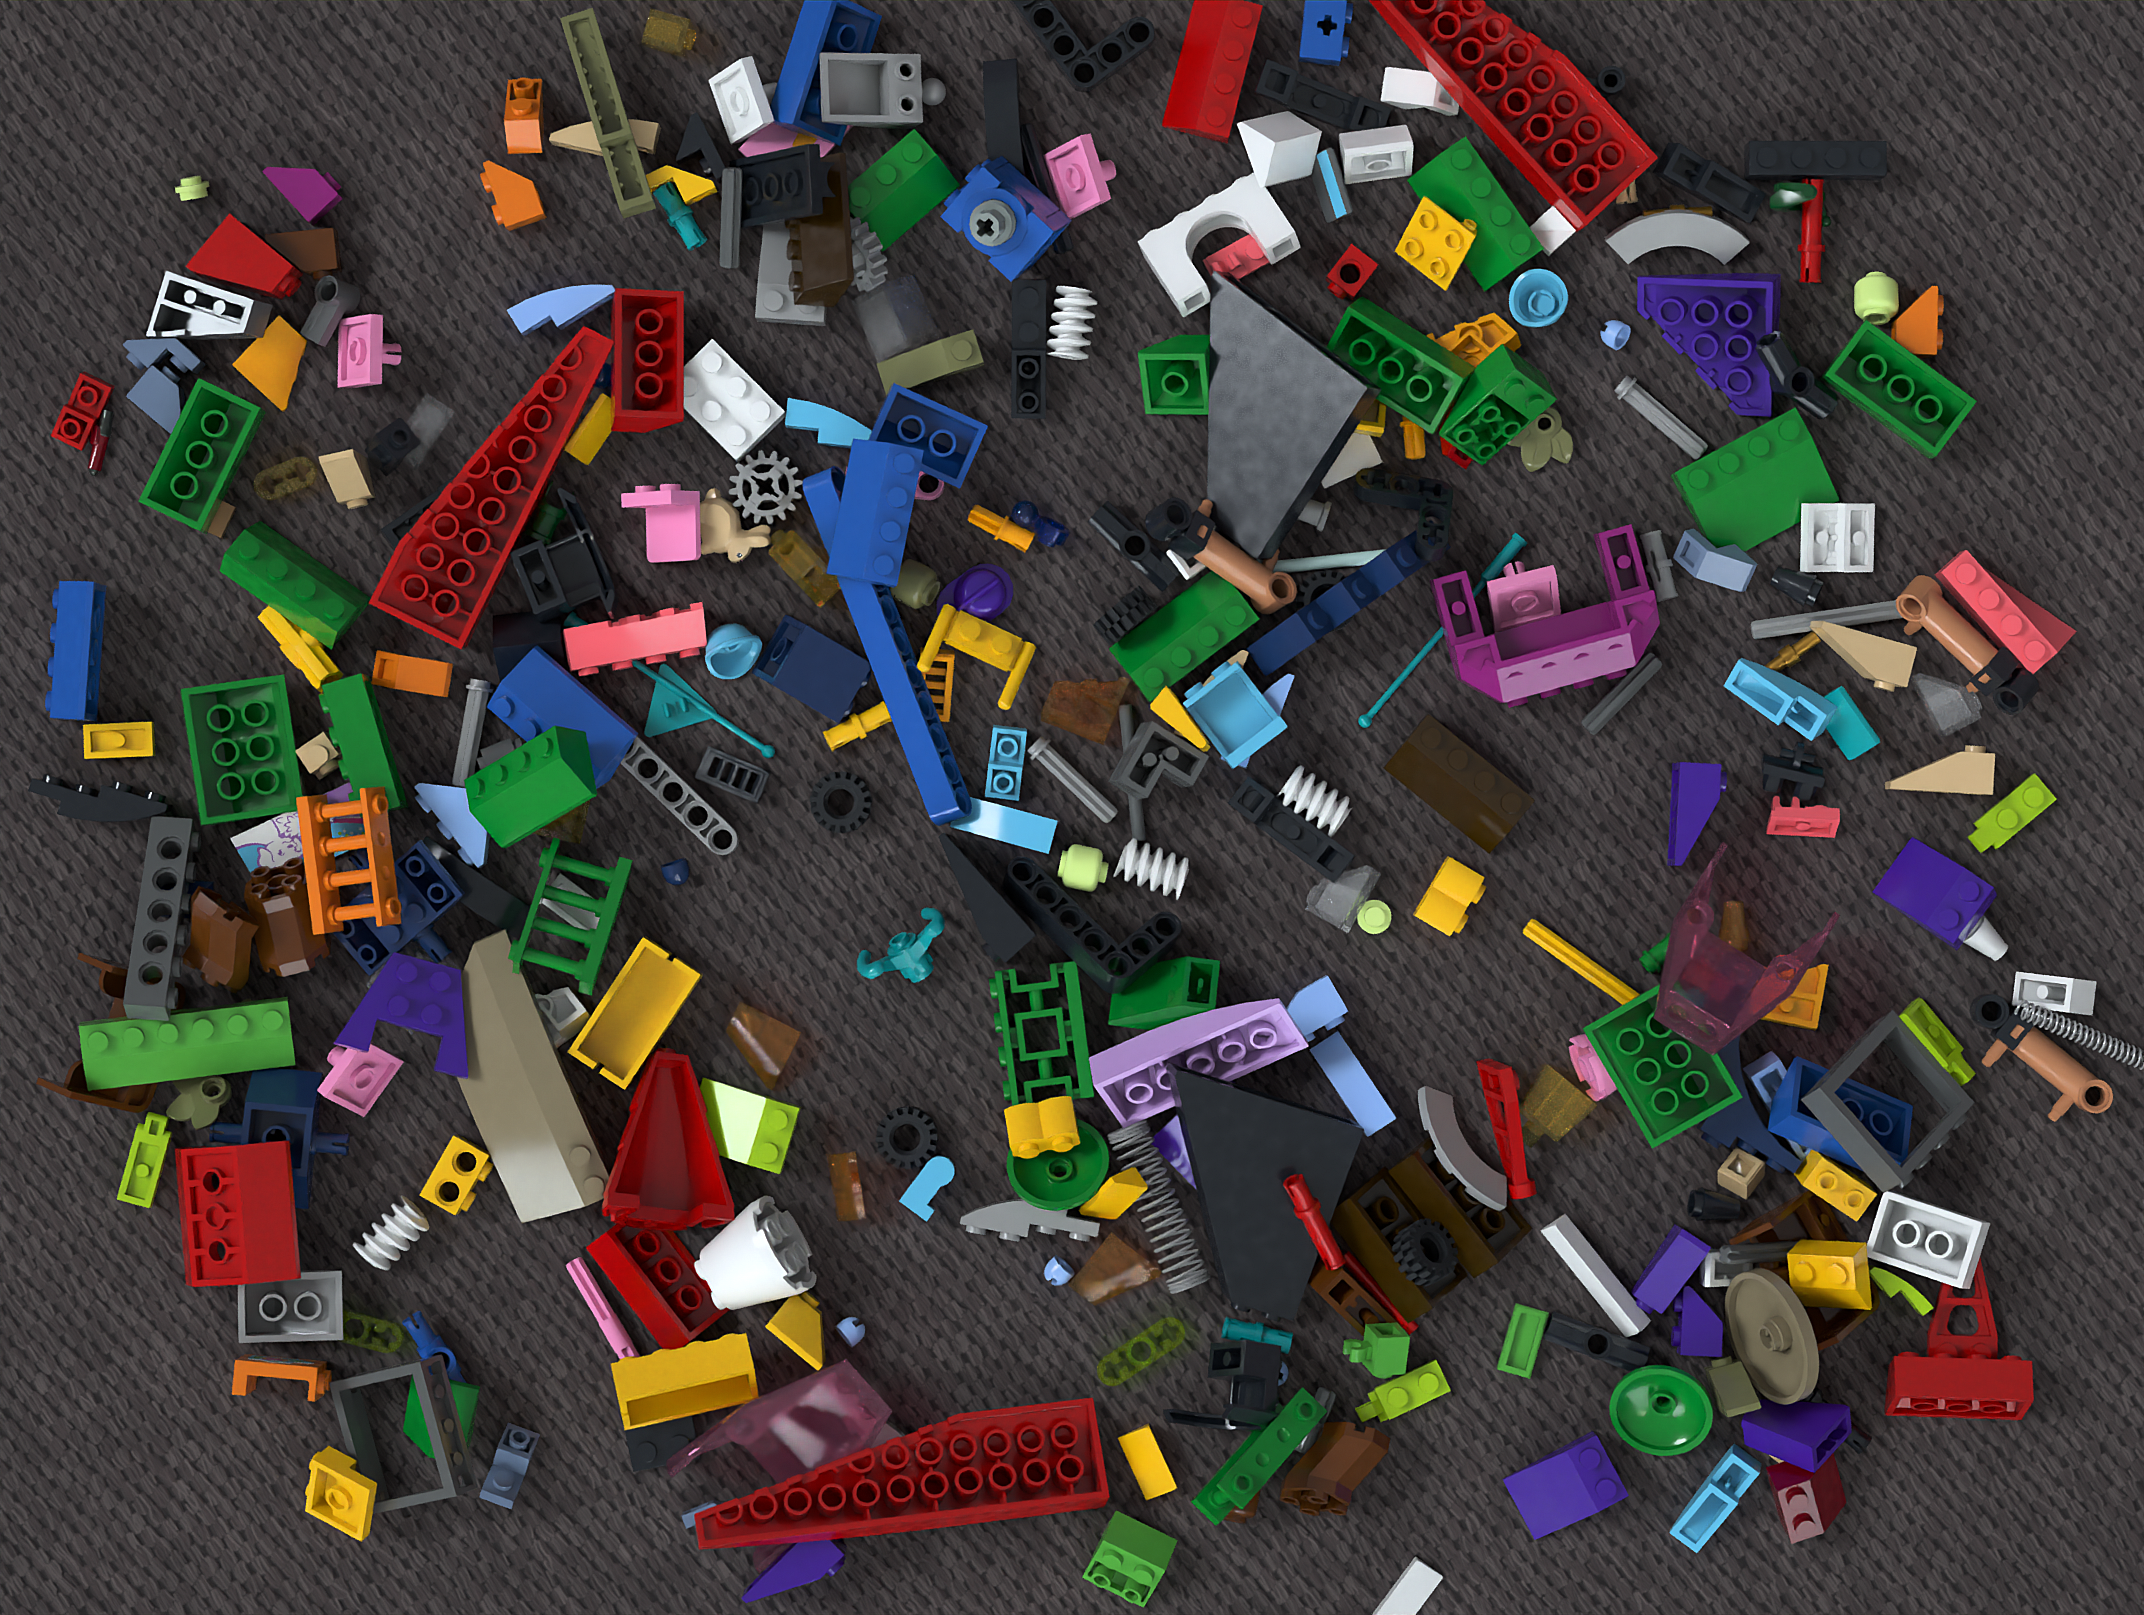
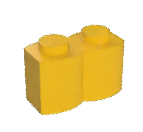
M1447 856L1413 915L1448 936H1451L1453 931L1459 934L1469 918L1465 914L1470 902L1477 904L1486 889V886L1482 884L1485 877Z
M1071 1096L1049 1098L1039 1103H1023L1004 1109L1009 1144L1014 1157L1030 1159L1046 1150L1066 1152L1071 1150L1073 1146L1080 1144L1075 1107Z

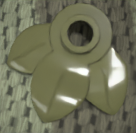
M1549 406L1507 443L1510 446L1521 447L1522 462L1529 472L1542 468L1549 461L1550 457L1562 463H1568L1573 452L1572 437L1567 430L1561 427V415L1552 406ZM1543 417L1549 418L1551 421L1550 427L1546 429L1541 428L1538 425L1539 419Z
M215 1075L172 1080L181 1095L169 1106L166 1114L177 1121L191 1120L195 1130L206 1128L215 1122L220 1108L231 1099V1086L226 1079ZM220 1091L218 1095L210 1097L213 1092Z

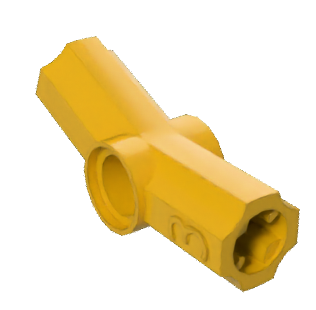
M267 606L258 616L259 620L281 644L279 647L286 657L299 670L303 671L306 678L320 693H323V684L340 680L344 675L325 652V645L276 610Z

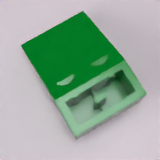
M1502 343L1477 365L1439 431V435L1483 466L1552 405L1557 398L1545 375Z
M1185 956L1156 963L1124 991L1112 994L1108 1025L1152 1030L1186 1017L1214 1010L1216 1008L1220 961ZM1119 971L1114 972V975H1122Z

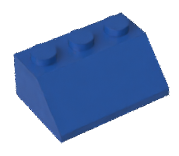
M893 383L868 440L924 450L920 471L960 489L988 426Z

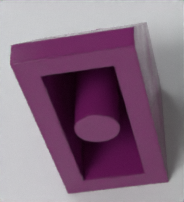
M266 167L262 171L312 226L343 199L337 193L341 186L328 172L322 176L316 169Z

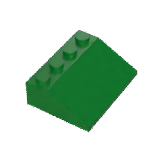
M1796 407L1670 475L1703 537L1716 548L1736 544L1745 552L1801 521V503H1835L1839 501V497L1813 438Z
M284 674L181 689V701L201 827L298 811L296 798L303 797Z
M1674 976L1582 1028L1652 1149L1743 1098L1740 1089Z

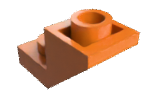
M377 650L371 684L448 697L453 664Z

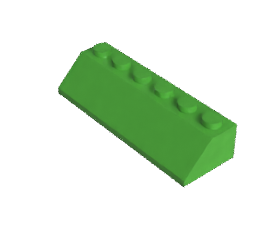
M288 997L175 1010L170 1012L169 1021L132 1019L126 1016L80 1022L78 1026L88 1091L296 1065Z

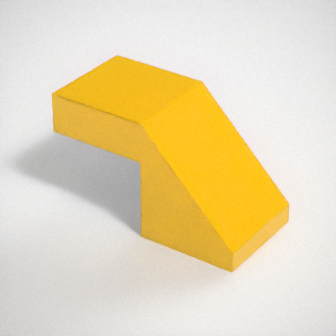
M668 165L646 175L651 193L663 184L666 185L667 182H675L686 206L718 192L713 181Z

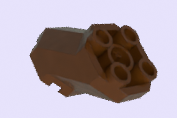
M295 857L287 860L282 866L271 869L268 866H260L250 873L252 879L245 885L244 899L250 915L257 919V924H259V928L254 936L264 971L271 973V969H275L276 975L285 977L310 970L316 965L314 960L321 954L324 959L330 955L331 937L329 933L313 935L303 859Z
M199 885L191 897L189 938L186 945L182 947V952L179 956H182L183 964L192 969L197 967L202 971L200 977L205 982L214 987H218L220 984L236 994L238 990H242L248 981L251 941L259 928L258 921L232 901L228 903L221 899V894Z
M1324 1422L1319 1430L1318 1440L1282 1481L1279 1493L1280 1500L1300 1506L1299 1511L1307 1515L1317 1516L1320 1511H1328L1335 1515H1346L1352 1492L1384 1458L1389 1449L1390 1438L1371 1427H1365V1432L1355 1430L1356 1424Z

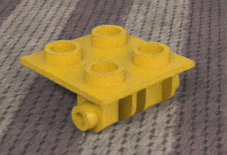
M1423 196L1395 252L1446 291L1477 236V230L1475 229L1477 224L1471 219L1459 222L1428 197Z

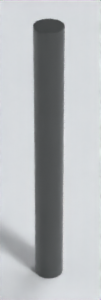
M1132 704L1118 706L1123 754L1135 734ZM1128 795L1132 839L1135 838L1137 841L1146 840L1142 799H1135Z

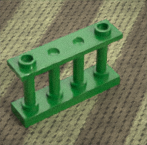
M553 837L550 848H543L538 867L543 868L520 941L513 940L508 959L513 960L512 973L516 974L520 973L523 960L575 975L574 979L580 980L579 992L592 996L630 878L633 860L619 857L616 868L610 866L609 869L558 855L560 839ZM553 868L605 882L604 886L610 887L607 897H600L597 900L549 886ZM543 899L595 913L594 917L600 918L597 928H590L588 931L538 916ZM533 930H539L585 944V948L590 949L587 959H580L578 962L528 947Z
M1303 1387L1285 1407L1278 1403L1275 1411L1279 1413L1278 1416L1265 1430L1252 1431L1191 1501L1215 1526L1221 1523L1235 1505L1242 1510L1327 1413V1410Z

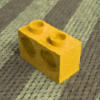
M458 1134L453 1135L420 1196L453 1215L459 1214L461 1209L467 1212L477 1195L472 1190L478 1179L484 1182L494 1165L489 1162L491 1158L489 1152ZM463 1152H470L476 1158V1166L472 1171L464 1170L459 1164V1158ZM446 1182H453L459 1188V1196L454 1201L446 1199L442 1193L443 1185Z
M1814 1150L1809 1152L1794 1173L1804 1187L1856 1222L1877 1195L1869 1183L1832 1158Z

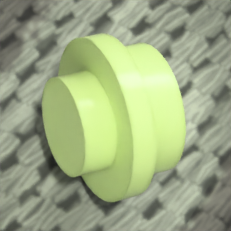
M193 176L180 179L181 185L175 187V192L179 193L181 201L208 196L207 187L210 186L209 181H201V176Z
M1380 900L1366 901L1358 910V924L1368 933H1381L1390 925L1391 911Z

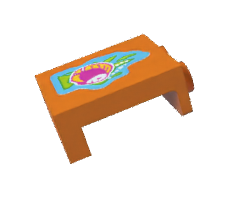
M244 1354L235 1360L232 1395L246 1396L256 1389L257 1376L306 1380L309 1382L308 1401L315 1402L324 1396L325 1391H330L329 1383L332 1382V1370H327V1361Z

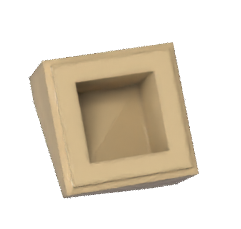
M1736 1146L1718 1169V1184L1747 1200L1765 1176V1162Z

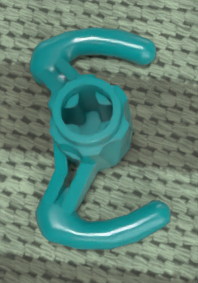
M923 908L921 911L922 918L931 920V922L917 936L914 933L907 934L906 932H901L894 936L889 942L888 956L870 963L871 953L868 950H862L857 959L858 972L865 978L874 979L883 972L899 970L905 979L909 978L913 983L925 979L934 969L931 963L933 958L928 953L927 948L932 939L944 930L945 918L943 913L936 908Z

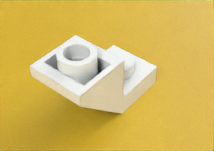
M1393 67L1385 68L1381 95L1382 102L1403 109L1424 107L1448 116L1458 115L1459 104L1430 72Z

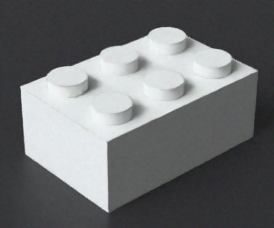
M713 339L684 366V409L738 463L786 417L785 411Z
M1888 1190L1883 1193L1867 1243V1256L1961 1289H1970L1990 1223Z

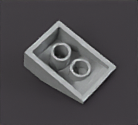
M784 222L764 225L757 283L755 313L757 322L826 326L827 307L794 304V295L789 290L788 285L789 275L792 271L791 260L787 259L786 254L787 243L790 239L789 229L785 227Z
M301 1270L300 1279L238 1285L239 1343L343 1340L342 1271Z

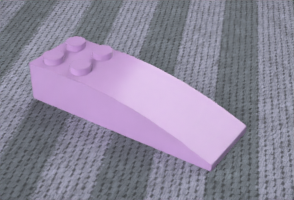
M1277 998L1214 1009L1171 1022L1089 1057L1094 1087L1122 1127L1126 1128L1175 1106L1166 1071L1168 1062L1232 1081L1307 1048L1309 1044L1281 1000Z

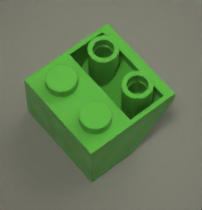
M1115 1511L1082 1578L1092 1582L1097 1587L1104 1588L1123 1597L1128 1602L1135 1603L1144 1608L1166 1571L1178 1540L1119 1511Z

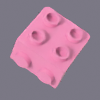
M661 484L660 491H656V486H635V493L621 494L622 507L646 508V544L649 562L692 561L700 558V491H682L681 484Z

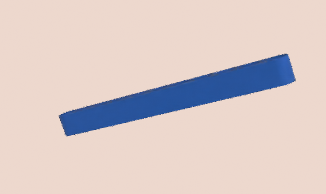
M837 466L808 476L803 480V491L828 556H830L845 481V474ZM836 576L930 819L935 825L942 826L969 816L972 812L970 796L922 672L917 668V659L889 587Z

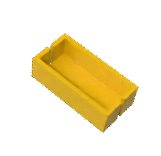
M648 937L641 939L568 1050L569 1054L592 1069L597 1068L600 1063L605 1065L599 1073L624 1090L630 1087L703 976V973L678 957L670 961L669 957L672 953Z
M735 1333L726 1334L717 1340L708 1342L695 1341L689 1343L686 1347L673 1350L659 1349L651 1355L642 1357L629 1356L620 1359L618 1362L611 1363L624 1430L759 1400L755 1369L746 1333L739 1335Z

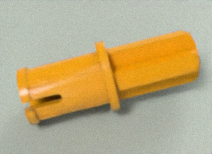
M1402 415L1403 422H1400V427L1404 431L1406 458H1424L1426 455L1424 429Z
M974 505L968 515L967 520L970 523L995 535L994 540L997 541L999 538L1024 553L1035 535L1034 532L1008 520L1009 516L1006 515L1005 518H1002L980 505Z

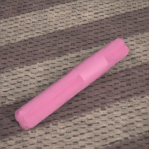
M577 1257L570 1261L566 1268L596 1317L614 1352L617 1353L620 1359L629 1356L640 1357L633 1345V1341L617 1314L614 1313L583 1258Z

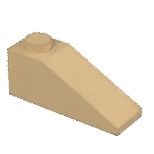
M353 449L319 456L322 469L339 504H347L348 509H354L368 505L367 499L375 498L368 462L365 456Z
M1811 621L1810 628L1863 678L1875 681V688L1894 692L1895 687L1908 686L1917 647L1825 621Z
M1966 745L1965 752H1955L1885 782V789L1993 795L1995 754L1986 753L1985 746Z

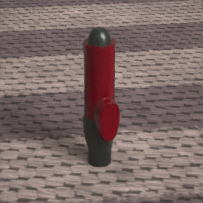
M102 411L101 418L98 424L93 427L90 443L93 447L88 469L92 477L96 476L102 469L108 440L112 431L114 412Z

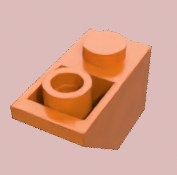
M519 78L508 80L504 115L508 154L542 153L544 137L542 79Z
M489 160L483 162L485 172L480 173V177L486 193L493 192L497 204L491 207L498 225L504 223L505 228L511 231L547 218L533 181Z
M1931 286L1925 290L1891 323V338L1918 358H1932L1937 355V350L1942 349L1943 331L1938 329V316L1943 314L1944 298L1943 295H1938V286Z

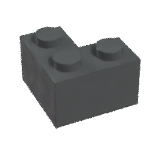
M1144 722L1138 727L1108 782L1135 799L1148 798L1160 775L1179 787L1193 786L1209 756L1155 722Z

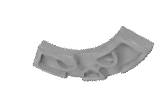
M1682 209L1664 210L1661 213L1636 217L1617 227L1604 237L1605 241L1627 264L1654 249L1667 246H1687L1705 251L1725 265L1750 243L1749 239L1730 223L1715 216L1711 217L1693 212L1692 210Z
M1427 1086L1418 1090V1103L1425 1131L1429 1130L1436 1147L1434 1152L1449 1174L1453 1173L1466 1186L1465 1191L1481 1203L1497 1211L1506 1208L1507 1177L1487 1166L1467 1144L1456 1121L1453 1096Z

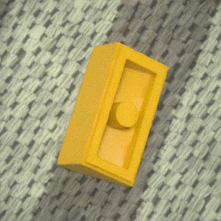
M604 393L600 394L564 447L567 453L585 465L590 464L611 433V398Z
M1131 1167L1109 1178L1099 1188L1097 1194L1080 1207L1079 1212L1081 1215L1117 1219L1148 1189V1186L1136 1167Z
M1149 1424L1118 1437L1146 1500L1178 1488Z

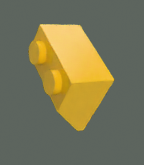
M1801 1239L1787 1253L1790 1287L1804 1306L1864 1310L1872 1308L1866 1243Z

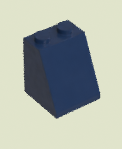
M785 614L754 667L752 674L839 723L842 718H845L850 713L854 703L853 698L859 688H863L868 682L871 675L870 662Z

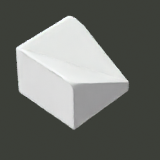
M1554 206L1548 209L1529 227L1548 256L1576 231Z

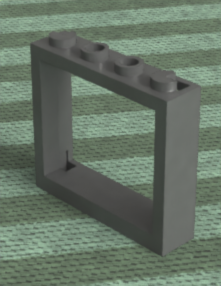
M1893 1010L1872 1023L1801 1099L1883 1193L1897 1185L1901 1189L1905 1187L1915 1177L1912 1171L1915 1168L1917 1170L1931 1160L1933 1156L1930 1154V1151L1933 1148L1935 1150L1940 1148L1950 1139L1951 1136L1948 1134V1131L1950 1129L1955 1130L1968 1119L1966 1112L1975 1103ZM1882 1041L1886 1043L1947 1112L1900 1165L1896 1163L1834 1093Z
M442 1354L350 1375L329 1383L348 1456L357 1461L355 1471L377 1483L373 1514L456 1497L478 1488ZM428 1366H431L433 1375H430ZM412 1374L443 1487L389 1498L359 1386ZM458 1476H461V1480L463 1483L461 1485L459 1483Z

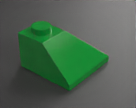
M1178 335L1139 350L1138 360L1145 414L1208 415L1210 335Z
M412 1375L403 1432L429 1458L435 1459ZM449 1379L466 1445L469 1448L480 1386Z

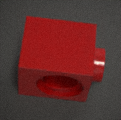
M1351 244L1326 276L1325 281L1329 283L1327 289L1341 300L1348 297L1352 301L1379 264ZM1344 267H1353L1358 271L1359 280L1353 284L1345 283L1340 277V271Z

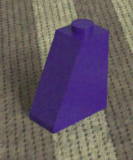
M1674 1224L1630 1291L1633 1296L1637 1297L1635 1300L1636 1305L1650 1315L1654 1309L1662 1314L1708 1254L1711 1247Z
M1761 1399L1759 1401L1761 1409L1746 1412L1741 1422L1744 1444L1746 1446L1813 1473L1821 1467L1852 1433L1850 1407L1843 1404L1794 1402L1783 1405L1771 1400Z

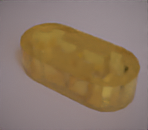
M306 457L292 458L258 473L254 479V490L264 500L274 501L313 485L318 476L317 466ZM299 463L303 467H310L311 471L306 474V481H302L298 477L291 480L288 479V475L297 471L296 465ZM267 476L272 480L280 478L284 480L283 483L274 487V494L267 490L262 491L261 486L266 484L265 478Z

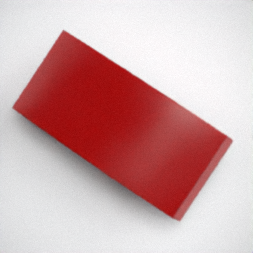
M85 371L80 373L68 404L63 405L51 436L82 451L89 441L93 427L97 425L115 386Z

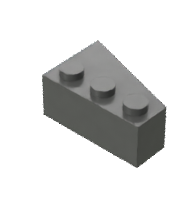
M166 271L146 337L154 339L176 338L180 341L263 338L273 305L184 275Z

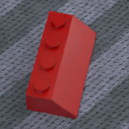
M1194 0L1162 127L1228 143L1263 5L1244 0Z
M615 288L611 304V340L615 341L611 349V431L646 433L683 422L684 291Z
M616 1224L586 1247L662 1349L673 1350L682 1348L730 1310L727 1307L723 1310L716 1307L711 1297V1288L707 1281L701 1279L696 1272L694 1264L696 1260L673 1231L648 1230Z
M1915 1352L1899 1353L1898 1356L1893 1357L1888 1369L1885 1415L2022 1420L2034 1401L2032 1361L2022 1360V1357L2014 1355L2004 1356L1999 1360L1988 1359L1986 1355L1982 1354L1969 1355L1967 1358H1953V1355L1949 1353H1938L1932 1357H1919V1354Z

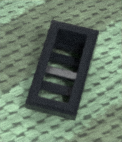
M708 746L695 778L759 804L771 772ZM716 756L721 758L714 777H711L707 774ZM728 761L733 766L725 783L720 781V778ZM739 767H742L746 770L737 788L732 786ZM752 772H754L758 776L751 793L744 790Z

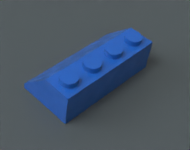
M804 0L770 105L775 120L773 123L790 131L841 146L847 125L822 122L819 54L870 53L882 16L850 0Z
M853 438L826 574L892 588L897 586L924 450L892 443Z
M59 581V589H54L52 604L53 609H57V621L51 625L50 641L55 643L54 657H50L48 661V676L53 677L52 691H47L45 708L46 711H50V718L97 722L106 585L89 581Z
M538 645L500 682L486 706L526 742L553 726L586 732L596 789L610 781L638 735L631 726Z
M1797 1056L1793 1059L1771 1101L1768 1131L1863 1171L1801 1101L1829 1069ZM1847 1078L1834 1093L1896 1163L1900 1165L1908 1156L1913 1106Z

